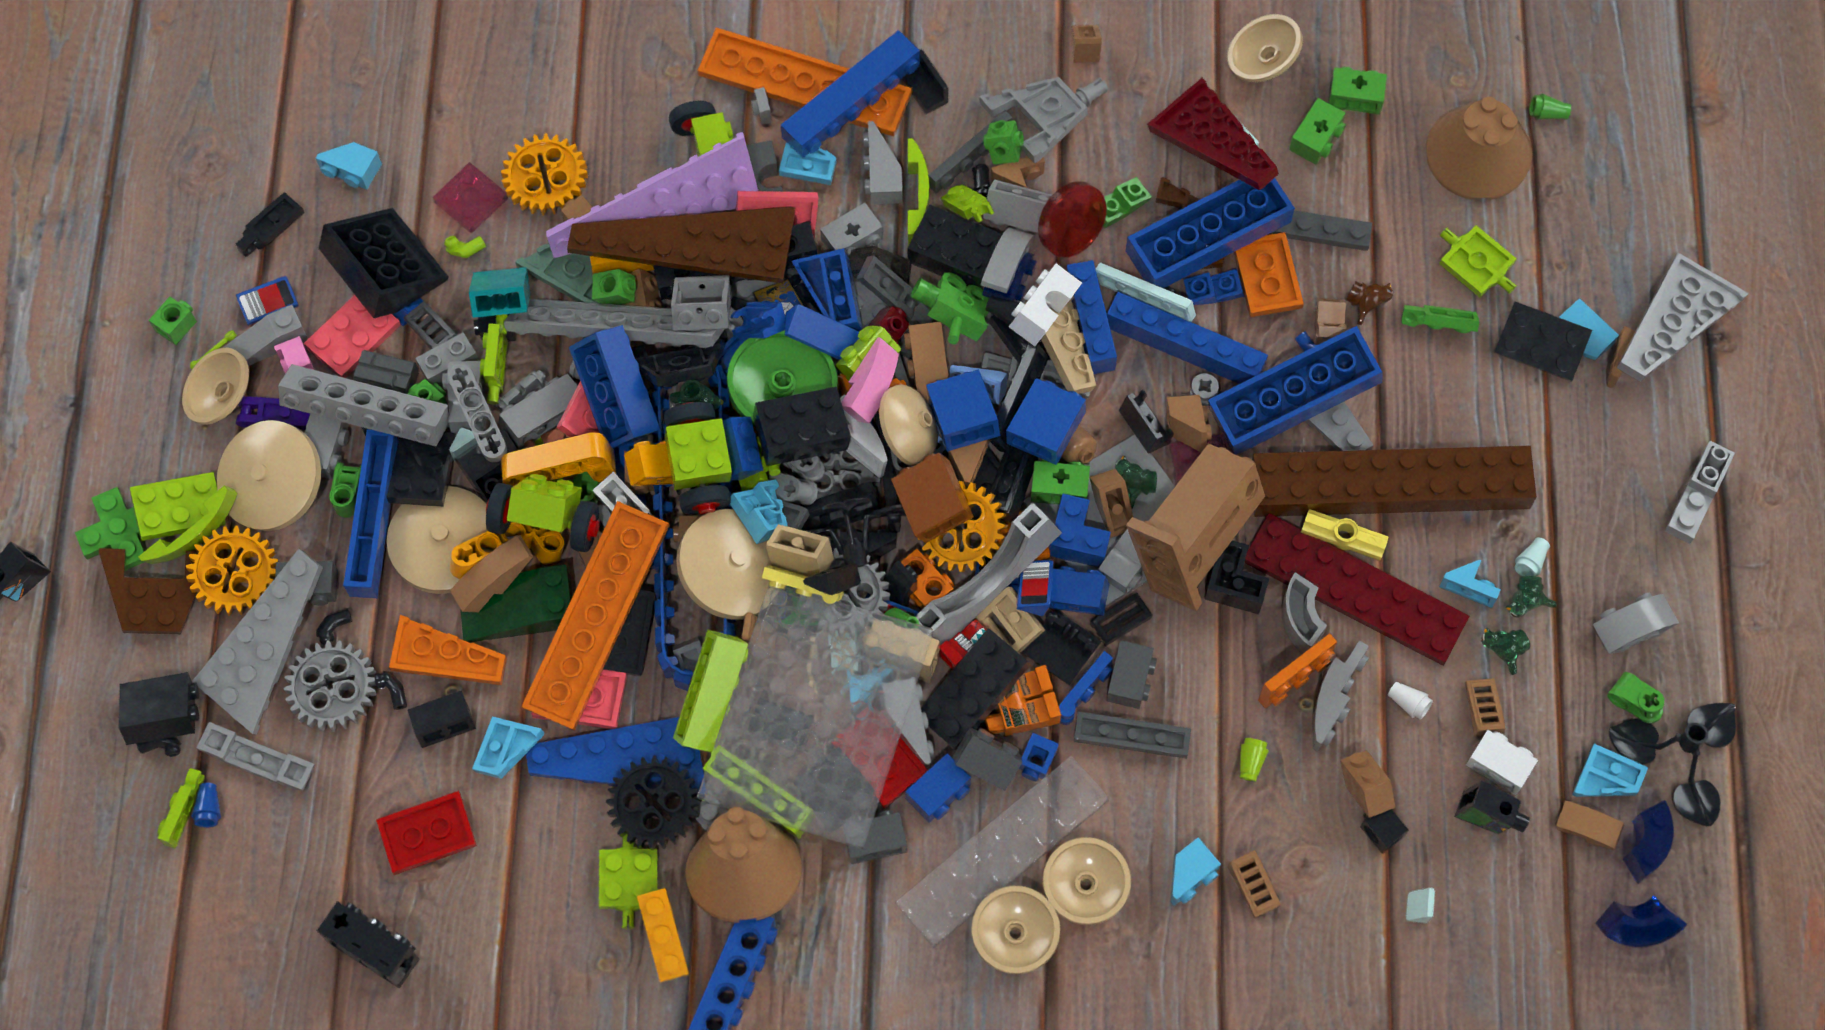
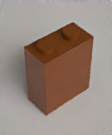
M940 453L926 456L921 463L901 470L897 476L891 479L915 537L924 543L974 517L950 461Z

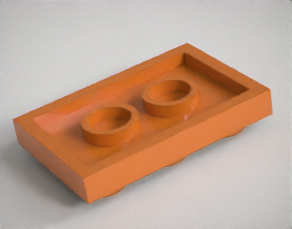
M1285 232L1266 235L1234 252L1250 317L1303 308L1304 302Z
M1329 633L1264 683L1258 699L1265 709L1271 704L1274 706L1279 705L1288 697L1286 693L1293 687L1298 690L1309 681L1310 678L1308 676L1315 670L1320 673L1331 664L1330 659L1335 655L1333 651L1337 644L1336 639Z

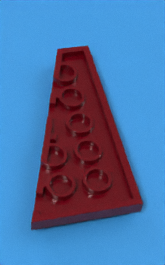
M1203 77L1147 124L1149 132L1258 190L1264 188L1279 174L1277 166L1263 149H1260L1255 144L1253 137L1246 133L1243 125L1229 108L1221 103L1217 94L1207 86V82Z

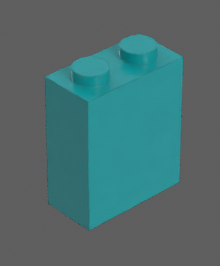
M527 267L473 272L469 288L472 318L527 312L531 294Z

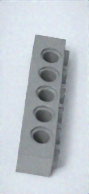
M291 364L278 385L280 406L432 446H437L448 426L447 404Z

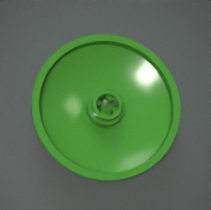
M785 330L765 339L749 338L743 342L731 358L726 381L728 395L733 407L741 417H751L754 427L753 412L756 402L836 387L838 385L836 368L830 355L785 336Z

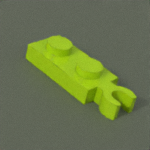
M963 184L950 188L948 193L941 197L944 207L967 220L974 217L976 222L983 221L981 218L983 214H994L991 204L987 201L986 197Z
M190 768L186 775L184 786L181 785L178 792H175L171 797L169 803L171 809L167 818H164L158 827V839L165 846L176 849L195 805L199 785L205 779V775H202V772Z

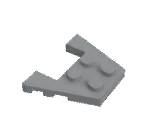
M1059 77L1027 84L1026 89L1013 91L1010 88L1001 90V95L989 97V94H984L979 97L980 104L992 117L1017 106L1040 131V133L1024 140L1022 150L1034 163L1040 161L1088 115L1087 106Z

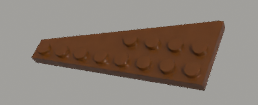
M782 207L577 223L571 226L567 251L572 254L783 284L795 218V208Z

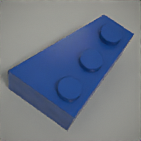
M844 248L792 261L798 275L822 315L860 332L863 328L850 260Z

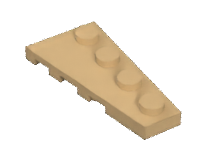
M1072 296L1059 314L1050 308L1059 316L1041 340L1066 390L1081 394L1092 391L1096 387V382L1089 355L1085 354L1083 344L1085 340L1083 333L1079 332L1077 324L1079 317L1077 309H1073L1072 299L1074 297Z

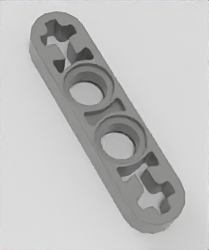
M456 364L448 371L450 385L483 456L490 462H499L503 455L507 453L506 443L472 370L465 364ZM462 372L465 376L469 388L463 389L460 381L457 380L458 373ZM469 395H476L480 398L478 405L472 408L465 406L464 402ZM482 418H486L491 422L490 427L485 431H479L475 428L476 422ZM492 436L495 445L499 446L496 454L489 451L490 445L486 438Z

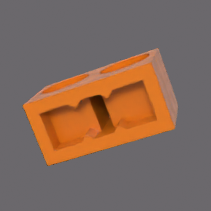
M916 549L901 561L904 566L917 567L923 571L916 579L917 590L909 596L921 611L931 601L944 597L954 591L952 580L945 573L941 575L936 570L935 562L933 559H929L927 553L922 554ZM935 587L940 589L941 593L937 596H931L927 593V590Z

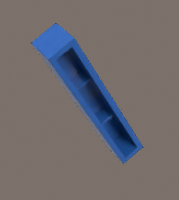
M899 30L896 31L782 123V138L802 158L809 153L816 152L822 142L829 137L836 136L843 125L848 121H854L868 105H874L886 90L895 88L900 79L907 73L912 74L920 64V50Z
M1117 292L1107 313L1110 330L1235 383L1241 384L1264 371L1268 354L1121 292Z
M369 429L366 432L343 586L350 597L378 599L391 503H388L387 494L399 440L397 436Z

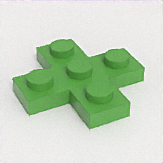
M115 487L92 497L100 522L75 532L84 557L88 560L99 555V548L125 549V571L144 563L138 557L145 550L139 538L140 533L134 508H127L119 488Z

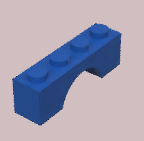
M1094 261L1069 264L1066 267V271L1082 282L1073 295L1072 303L1075 309H1077L1080 330L1084 336L1085 343L1083 347L1085 354L1089 355L1094 374L1114 371L1117 354Z

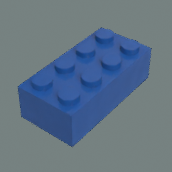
M623 325L596 332L569 347L599 433L605 436L613 449L633 443L660 430L658 417L651 405L648 389L642 380L639 364L634 358L630 339L625 333Z

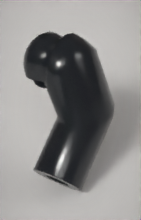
M349 609L328 615L323 619L316 629V636L319 637L321 644H326L327 640L330 642L334 641V634L332 632L336 627L353 622Z
M389 671L376 674L374 677L376 686L379 689L388 688L393 709L400 710L406 708L407 701L402 683Z
M177 737L137 743V749L140 753L144 754L156 748L165 749V755L175 757L181 752L179 747L181 743Z

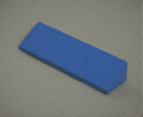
M800 304L795 305L786 312L785 336L838 360L841 359V352L848 346H853L859 339V331Z

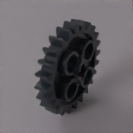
M653 756L649 764L644 757H641V766L638 767L631 761V771L628 772L621 768L620 770L624 777L622 779L613 778L617 788H608L609 793L614 798L607 799L606 803L614 808L607 811V815L609 817H617L611 822L612 827L617 828L621 826L617 834L620 837L628 834V844H632L637 839L639 849H642L646 842H648L651 850H654L658 842L663 849H666V840L669 839L676 845L677 840L675 836L679 834L684 838L687 837L683 830L684 827L694 828L689 819L699 817V814L693 808L701 806L699 800L693 799V797L699 795L700 792L695 788L690 789L696 783L694 778L686 779L689 774L687 769L678 772L680 764L677 761L670 767L668 757H665L661 764H659L656 756ZM660 777L662 781L659 787L655 789L647 787L648 781L651 778ZM636 785H641L653 800H657L660 807L672 818L671 821H666L654 806H650L647 799L635 788ZM639 797L640 804L636 808L629 809L626 807L628 799ZM672 797H679L681 799V803L676 809L667 808V802ZM651 817H658L660 819L659 825L655 829H647L645 826L646 821Z

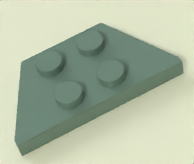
M544 244L537 248L536 253L525 259L520 257L516 260L515 263L518 268L527 267L528 274L573 300L585 303H598L592 300L593 274L589 256L568 254L554 258L550 245Z

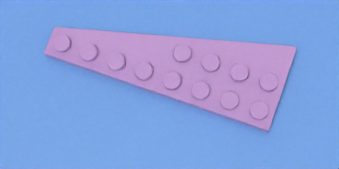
M743 132L737 133L736 138L723 145L721 143L714 145L713 150L699 157L697 154L690 157L687 163L679 167L669 168L637 184V188L623 195L620 193L614 196L615 200L601 207L598 204L592 207L589 213L576 219L571 218L547 230L546 235L553 257L557 258L572 254L567 251L572 224L718 213L735 209L737 191H758Z

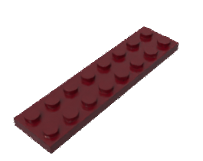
M1270 513L1267 515L1247 551L1245 564L1286 585H1289L1292 576L1296 572L1319 588L1315 600L1440 665H1445L1470 617L1469 615L1323 540L1301 533L1302 529Z

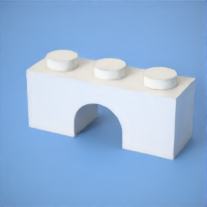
M1057 263L1050 272L1044 269L1035 281L1039 284L1038 288L1033 285L1024 296L1027 303L1020 302L1011 314L1015 319L1009 327L1033 346L1037 345L1059 316L1050 308L1059 314L1082 284V282Z

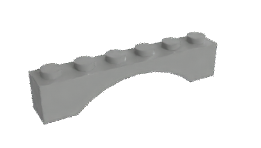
M1032 502L1012 522L1001 547L977 575L957 590L931 601L915 616L919 621L918 629L925 636L939 640L940 645L946 640L952 639L982 612L1062 532Z

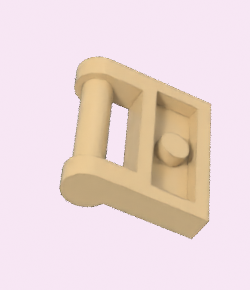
M1007 587L974 620H978L986 629L990 628L1020 654L1045 629L1032 613L1016 609L1018 594L1012 587ZM993 614L996 615L1016 641L1013 645H1011L991 619Z

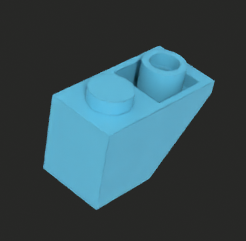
M355 142L319 153L316 156L320 171L330 178L338 177L351 187L357 188L359 186L366 190L382 165L377 151Z
M1199 837L1176 854L1173 865L1170 900L1174 906L1180 901L1183 904L1187 903L1197 894L1195 891L1197 887L1202 883L1208 886L1219 876L1217 871L1221 863Z

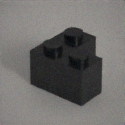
M1232 540L1214 564L1205 600L1259 615L1270 578L1242 571L1249 545Z

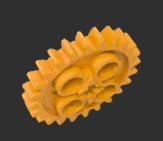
M545 133L543 140H539L537 135L534 134L533 142H529L524 138L523 147L518 144L514 145L516 153L508 151L509 160L503 161L505 169L501 170L502 178H504L502 184L506 188L507 197H511L514 205L520 203L522 211L530 206L531 214H534L537 209L541 210L542 216H545L547 209H551V212L556 214V207L560 206L563 209L566 202L574 199L573 196L579 197L582 195L580 188H586L584 180L588 178L587 170H585L587 169L586 160H583L582 151L577 152L576 144L569 146L568 138L559 142V137L556 134L552 140H549L547 133ZM539 155H542L551 187L550 194L546 193L538 160ZM553 158H560V159H559L558 161H556V162H551V161H550V160L553 159ZM527 164H534L530 168H524ZM560 180L566 181L564 184L561 185L555 184ZM532 187H540L536 191H530Z
M959 481L970 509L974 505L980 506L982 511L980 518L977 520L969 519L964 522L967 524V529H963L962 532L955 527L927 542L922 547V550H932L929 559L934 560L939 557L937 565L939 567H943L948 562L949 571H953L957 564L959 572H965L967 564L971 571H975L976 562L985 567V557L992 559L994 556L992 550H999L1001 546L997 543L998 539L1004 540L1006 536L1000 534V530L1008 528V525L1000 523V519L1004 518L1006 514L997 512L1002 506L1001 503L992 504L995 497L993 493L984 496L986 492L985 487L981 486L976 492V483L971 482L966 489L965 483ZM950 533L954 537V544L947 549L943 546L942 540L944 535ZM974 533L980 534L982 539L980 546L977 548H973L970 545V537ZM961 538L964 545L963 552L960 551Z
M237 525L233 533H229L227 527L224 526L223 534L219 535L217 531L212 530L213 538L211 540L206 536L202 537L205 543L204 546L194 545L198 554H189V558L194 564L186 565L187 571L192 572L186 578L188 582L194 583L190 586L191 592H199L196 595L197 601L200 602L206 599L204 604L206 609L215 605L217 614L223 608H226L228 616H231L233 609H237L238 613L243 615V607L247 606L250 610L253 603L260 598L272 583V578L276 575V569L273 568L276 567L278 559H271L276 555L274 548L267 550L270 545L267 539L260 542L261 535L259 532L251 537V531L248 527L242 534ZM241 548L244 549L243 552L240 554L239 558L237 559L238 550ZM230 549L232 553L229 557L224 559L218 557V553L221 550ZM255 557L259 559L258 563L253 567L244 565L248 558ZM236 563L238 572L233 571L230 577L227 570H233ZM214 574L222 576L218 583H208L210 576ZM229 582L228 591L226 593H223L222 591L225 589L227 583ZM239 583H247L249 585L247 590L241 593L234 591V588Z

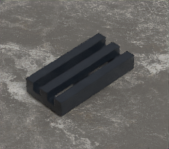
M1135 593L1104 612V616L1099 615L1091 620L1090 625L1096 630V634L1098 637H1101L1102 643L1106 647L1150 620L1153 615L1138 593ZM1137 603L1138 606L1103 628L1100 626L1101 623ZM1140 612H1143V613H1144V614H1142L1141 616L1137 617L1136 619L1132 620V621L1129 622L1128 624L1124 625L1123 627L1119 628L1118 630H1116L1115 632H1113V633H1111L1110 635L1107 636L1106 633H1108V632L1111 631L1112 629H1114V628H1116L1117 626L1121 625L1122 623H1124L1125 621H1127V620H1129L1130 618L1134 617V616L1137 615L1138 613H1140Z

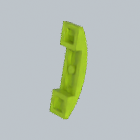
M908 138V174H918V210H908V246L929 206L928 170L923 154L913 138Z
M224 485L203 502L209 511L205 516L172 543L162 539L156 541L138 556L140 560L150 564H158L185 555L186 551L195 549V544L200 545L204 542L203 536L209 538L212 535V530L216 531L225 520L235 502L237 492Z

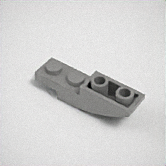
M1709 441L1671 515L1665 532L1691 544L1735 455L1734 452Z
M1360 640L1345 663L1336 657L1334 658L1318 692L1312 719L1313 749L1317 752L1322 744L1328 747L1336 734L1332 728L1337 721L1342 724L1351 710L1346 707L1350 700L1347 693L1355 682L1351 677L1355 670L1361 672L1369 660V657L1365 655L1369 646Z

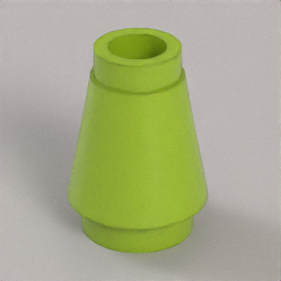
M1245 738L1244 744H1241L1240 779L1252 782L1257 781V776L1269 752L1266 749L1267 742Z

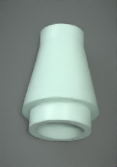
M1540 537L1535 538L1533 543L1515 559L1516 564L1514 568L1520 576L1533 579L1541 573L1547 551L1550 548L1548 541Z

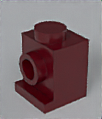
M890 306L881 309L868 326H881L885 328L891 338L898 344V340L910 324L905 320L907 315L902 309Z

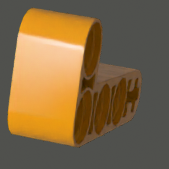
M595 432L509 452L501 458L502 482L515 486L532 474L543 475L547 477L548 481L588 472L590 477L597 482H602L612 472L616 474L614 449L603 434Z
M511 522L504 534L486 531L454 547L451 552L450 572L454 577L461 579L474 565L491 553L483 551V548L495 550L509 540L507 537H515L516 535L522 537L527 547L532 549L542 564L553 566L559 563L562 558L564 539L560 532L543 528L535 529L529 525ZM552 546L556 550L550 551L547 550L545 547Z

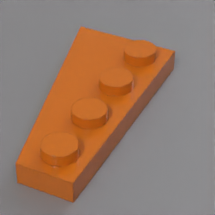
M400 614L389 669L395 672L502 685L507 658L504 654L473 642H466L455 635L443 633L429 625L412 621L410 618Z

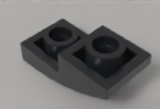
M899 560L894 563L885 579V582H889V587L885 592L890 593V601L908 607L909 596L917 590L916 579L918 576L909 565L904 566Z

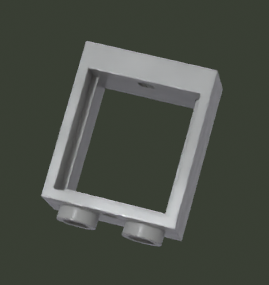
M729 275L675 277L671 302L673 331L729 328L731 308ZM704 284L705 288H700L699 285Z

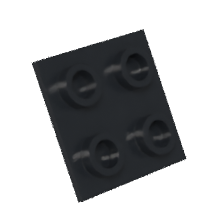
M1055 610L1053 613L1050 612L1045 619L1046 623L1043 626L1045 631L1029 644L1023 654L1040 666L1046 665L1050 673L1070 685L1102 641Z

